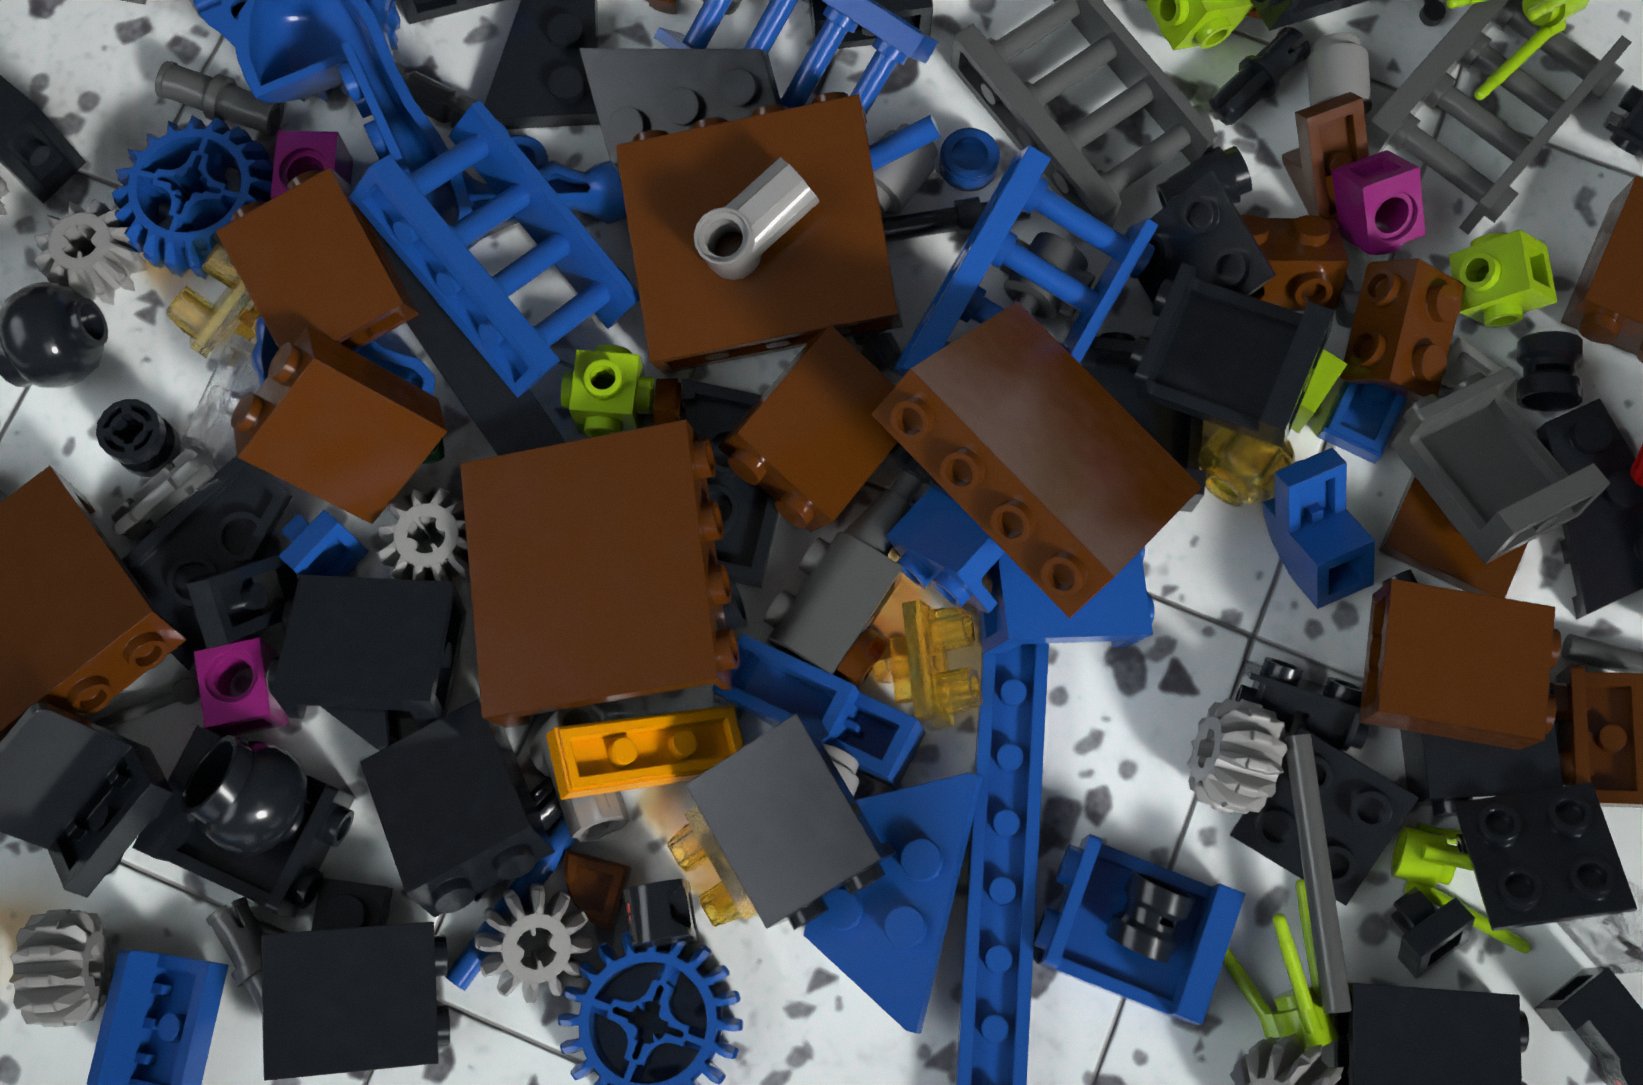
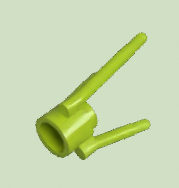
M1446 0L1445 4L1449 9L1488 0ZM1523 0L1522 8L1526 18L1534 25L1540 26V29L1474 92L1475 99L1483 100L1546 41L1565 30L1566 19L1585 9L1590 0Z
M1418 822L1416 828L1407 825L1401 828L1395 842L1390 870L1392 877L1405 880L1403 893L1406 894L1416 887L1431 903L1440 908L1454 899L1436 889L1435 886L1437 882L1449 885L1454 877L1456 867L1473 871L1469 855L1460 853L1457 846L1451 845L1456 844V834L1462 833L1461 830L1442 829ZM1463 904L1475 917L1473 927L1521 953L1526 954L1530 952L1531 944L1528 941L1512 933L1509 929L1492 931L1486 916Z
M1299 879L1295 883L1311 985H1307L1286 917L1281 913H1276L1272 918V922L1292 989L1273 997L1276 1010H1271L1229 947L1223 964L1257 1014L1266 1039L1270 1036L1272 1038H1282L1296 1034L1306 1051L1311 1046L1314 1047L1322 1044L1323 1047L1337 1040L1339 1036L1332 1020L1333 1017L1337 1016V1013L1323 1012L1304 879Z

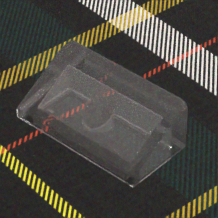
M235 333L229 336L180 442L181 447L184 449L197 446L203 452H209L214 458L213 465L216 470H220L237 455L234 428L231 427V417L235 407L246 393L252 392L255 394L260 388L259 377L252 367L251 360L255 344Z

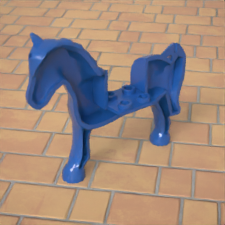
M193 0L198 14L204 21L221 33L235 47L237 60L244 78L256 99L265 103H282L302 99L344 83L362 118L373 115L375 119L364 124V128L379 160L390 155L404 173L410 174L448 150L438 131L414 101L395 65L387 34L388 15L395 0ZM246 2L238 14V20L235 19L232 15V7ZM556 160L543 162L536 168L570 210L580 211L607 224L627 219L621 179L610 160L593 165L585 172L572 169ZM463 171L424 197L444 221L452 225L495 197L496 194L487 183L477 181L466 171ZM514 216L510 217L468 245L467 248L471 249L480 240L519 223ZM260 315L256 319L257 342L251 354L252 367L259 377L261 387L268 378L269 366L279 348ZM375 341L354 351L433 395L435 375L420 359L385 349Z

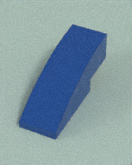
M745 634L740 636L737 642L740 658L739 668L731 669L733 689L723 691L714 685L712 691L716 695L773 727H776L796 713L816 712L829 734L828 737L821 740L823 744L834 746L853 756L859 763L857 771L896 790L898 789L926 734L917 718L860 693L852 683Z

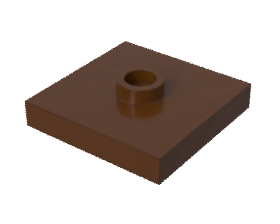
M1412 473L1378 551L1466 592L1505 598L1528 542L1484 564Z

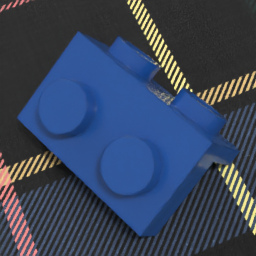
M121 949L118 953L87 1085H201L229 964L162 953Z

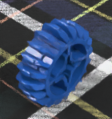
M192 115L187 128L183 130L177 124L168 120L167 134L161 138L146 132V141L149 146L143 152L128 149L129 159L134 164L133 167L116 169L118 180L123 187L111 192L114 197V203L120 209L114 215L120 222V227H130L125 234L130 239L127 242L136 252H141L154 267L161 269L166 266L172 274L178 275L181 278L191 269L197 277L206 280L212 265H216L221 272L230 274L231 259L221 243L216 230L231 223V216L241 207L256 201L268 202L271 200L274 163L269 161L270 155L261 143H257L256 140L253 141L247 131L239 126L230 130L226 122L221 121L217 117L206 127L201 119ZM228 167L238 170L241 174L239 193L231 191L227 186L228 180L225 178ZM160 202L170 206L169 215L173 220L169 230L159 225L158 211Z
M630 931L622 934V945L625 955L618 957L615 950L605 942L597 946L598 955L606 965L601 971L588 962H580L579 971L582 977L590 981L591 984L587 991L579 987L566 986L563 992V996L568 1000L582 1003L580 1013H563L558 1016V1024L560 1026H579L580 1038L566 1040L560 1044L562 1054H572L583 1050L587 1058L571 1070L570 1074L574 1080L585 1078L593 1071L600 1077L594 1085H700L697 1078L702 1073L716 1084H721L725 1080L726 1074L721 1068L713 1064L712 1060L715 1054L728 1059L737 1058L739 1049L736 1046L720 1042L722 1030L731 1032L741 1031L744 1027V1021L739 1018L723 1019L722 1007L735 1005L741 1001V997L738 991H728L718 995L714 986L726 980L730 975V971L725 965L715 968L708 975L701 969L711 957L712 950L702 945L696 950L690 960L683 957L688 947L687 942L671 944L669 951L662 950L663 948L658 946L654 947V944L653 947L638 950V946H632ZM661 964L656 980H652L650 988L639 1000L628 1002L606 994L611 985L631 969L643 965ZM681 972L695 984L702 996L707 1015L706 1031L684 1022L675 1012L674 998L677 991L675 986ZM659 1001L658 1004L661 1005L659 1017L669 1022L668 1026L682 1031L684 1036L668 1032L662 1037L659 1033L653 1034L654 1043L643 1044L642 1035L644 1028L640 1024L635 1023L634 1018L621 1014L620 1009L638 1012L641 1008L643 1011H649V1003ZM598 1014L621 1025L626 1032L628 1044L624 1056L626 1062L622 1072L608 1059L601 1046L597 1026ZM672 1043L699 1051L692 1063L673 1078L656 1082L641 1080L647 1064H650L654 1053L663 1044Z

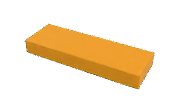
M734 705L554 727L546 734L560 800L692 781L745 746Z

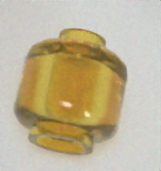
M1222 426L1217 428L1199 453L1201 470H1206L1205 487L1216 498L1234 507H1241L1244 504L1256 505L1269 499L1275 491V471L1290 466L1295 461V451L1288 439L1284 448Z

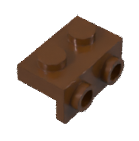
M1253 214L1241 215L1276 273L1274 278L1250 294V297L1293 311H1305L1308 302L1332 310L1337 309L1349 260L1336 219H1324L1314 215H1304L1298 218H1262Z
M1419 258L1370 262L1366 268L1344 357V362L1347 363V366L1341 373L1340 378L1350 384H1378L1414 403L1431 394L1438 398L1441 381L1447 368V356L1456 319L1461 310V298L1464 290L1463 283Z
M1568 665L1556 676V682L1549 683L1550 693L1554 695L1556 700L1554 722H1558V751L1563 786L1592 782L1600 806L1643 808V673L1585 672L1584 665Z

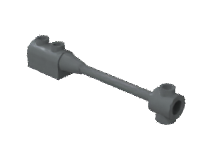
M1049 232L1038 233L1030 245L1017 238L1016 243L1091 288L1096 276L1086 271L1088 261L1083 253L1072 243ZM1002 264L999 270L1008 275L1003 285L1006 294L1013 301V304L1018 301L1033 317L1035 315L1043 319H1053L1059 312L1071 319L1076 313L1077 309L1005 265ZM902 469L890 489L885 490L844 532H838L831 543L820 537L812 543L799 565V570L809 575L796 596L783 589L775 598L763 621L774 628L767 638L771 645L777 650L836 676V669L860 635L869 626L873 625L901 582L903 566L887 557L892 544L885 536L911 509L910 503L924 482Z

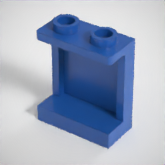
M930 487L885 536L901 555L896 563L903 566L902 572L919 587L925 589L931 583L954 606L962 608L967 602L989 614L998 603L982 584V578L1005 552L957 502Z
M1145 546L1070 619L1004 553L982 578V584L998 603L989 614L978 609L983 654L1008 653L1022 644L1111 641L1113 648H1126L1153 635L1152 623L1155 610L1153 599L1146 589L1143 569Z
M1092 834L1083 838L1079 847L1069 844L1060 863L1055 880L1060 884L1066 885L1057 911L1046 907L1034 937V946L1043 949L1038 965L1188 1025H1202L1246 893L1220 883L1209 886L1102 844L1103 838ZM1132 870L1168 883L1195 899L1188 918L1177 922L1175 925L1173 937L1176 946L1168 963L1141 955L1112 940L1105 933L1113 914L1122 911L1128 901L1124 888Z

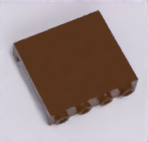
M845 92L824 93L815 97L812 100V104L790 109L785 105H767L754 110L751 114L752 117L728 121L721 117L705 118L695 122L690 130L671 134L663 130H649L633 136V142L615 145L650 363L663 374L804 347L829 325H832L844 338L903 327L900 305L895 293L866 129L867 118L859 94L848 96ZM781 157L804 179L818 197L819 203L762 253L760 263L753 273L737 280L721 278L711 270L695 247L694 232L696 225L704 214L713 209L726 207ZM732 232L722 236L716 243L715 255L725 257L735 253L742 244L743 235Z
M1018 301L910 368L871 414L1069 619L1107 585L1202 488Z
M686 419L460 463L483 719L504 728L530 724V715L709 684H715L723 691L733 689L731 669L739 668V649L733 629H726L723 611V604L731 603V585L725 565H718L715 546V541L722 540L724 536L723 521L718 503L715 500L710 501L707 478L715 477L716 475L715 458L709 439H702Z
M50 465L0 502V742L27 709L36 703H48L80 718L88 719L94 713L105 708L115 696L144 673L159 665L168 654L187 640L177 628L160 615L91 517L95 509L87 498Z

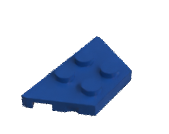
M973 773L960 774L856 800L878 840L881 843L890 841L896 854L880 863L886 875L868 887L850 896L846 887L843 886L823 898L829 910L807 923L803 934L903 1029L912 1033L921 1034L982 785L983 778Z

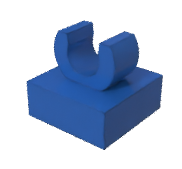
M324 509L311 523L297 513L280 531L292 543L278 557L298 575L346 577L369 552L364 545Z

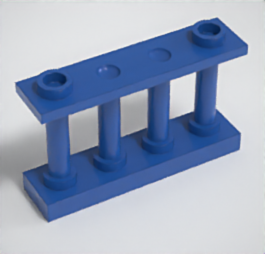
M705 0L686 36L682 33L659 27L653 38L669 49H706L733 0ZM770 0L743 49H762L769 53L798 0ZM822 0L828 4L823 12L827 19L784 92L781 103L787 106L788 109L804 106L807 103L848 31L854 33L858 25L877 36L872 45L876 52L850 96L860 95L866 115L896 64L904 65L908 57L927 63L939 42L875 0Z
M478 100L468 108L448 137L455 144L454 147L410 174L404 173L394 159L387 155L368 168L349 198L518 398L533 387L560 361L550 348L551 345L594 313L604 326L609 329L640 301V297L625 272L614 264L509 136L505 126L495 119L484 104ZM473 166L496 196L454 224L449 225L424 196ZM514 216L537 243V246L491 276L469 251L467 246ZM555 265L578 294L538 324L532 326L508 297Z
M1031 145L1027 146L1012 159L893 367L892 372L903 378L910 368L950 344L951 342L947 340L959 319L965 323L973 319L982 324L1004 310L1001 306L984 297L986 290L979 286L990 265L999 268L1002 264L1080 311L1063 344L1060 343L1080 363L1129 276L1133 279L1137 278L1150 261L1155 247L1149 241L1158 224L1150 219H1145L1130 226L1125 235L1121 234L1048 189L1049 181L1041 177L1051 158ZM1021 210L1027 214L1035 210L1111 257L1094 289L1016 243L1018 236L1010 230Z

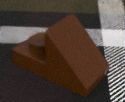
M1352 92L1296 111L1295 119L1299 148L1282 154L1283 165L1308 214L1324 219H1336L1337 225L1338 219L1332 169L1369 156L1363 98Z

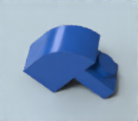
M1333 448L1304 460L1296 461L1290 466L1275 471V497L1262 502L1266 526L1279 557L1293 581L1317 609L1374 585L1375 540L1346 509L1347 462Z

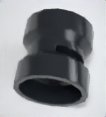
M1543 331L1526 335L1517 341V364L1523 368V377L1517 382L1516 401L1519 406L1533 411L1548 412L1568 410L1579 406L1583 402V380L1576 375V367L1583 361V339L1569 332Z
M124 399L115 402L103 411L97 422L96 436L100 447L114 460L119 461L129 472L140 477H153L167 464L174 466L172 460L180 454L181 440L179 433L155 409L141 400Z
M1132 870L1124 888L1128 901L1122 911L1113 914L1105 933L1112 940L1141 955L1168 963L1176 946L1173 937L1175 925L1177 922L1188 918L1195 899L1168 883Z

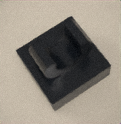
M1414 887L1393 904L1397 911L1391 915V918L1405 933L1401 939L1398 959L1415 979L1469 940L1475 917L1456 897L1436 911L1425 895Z

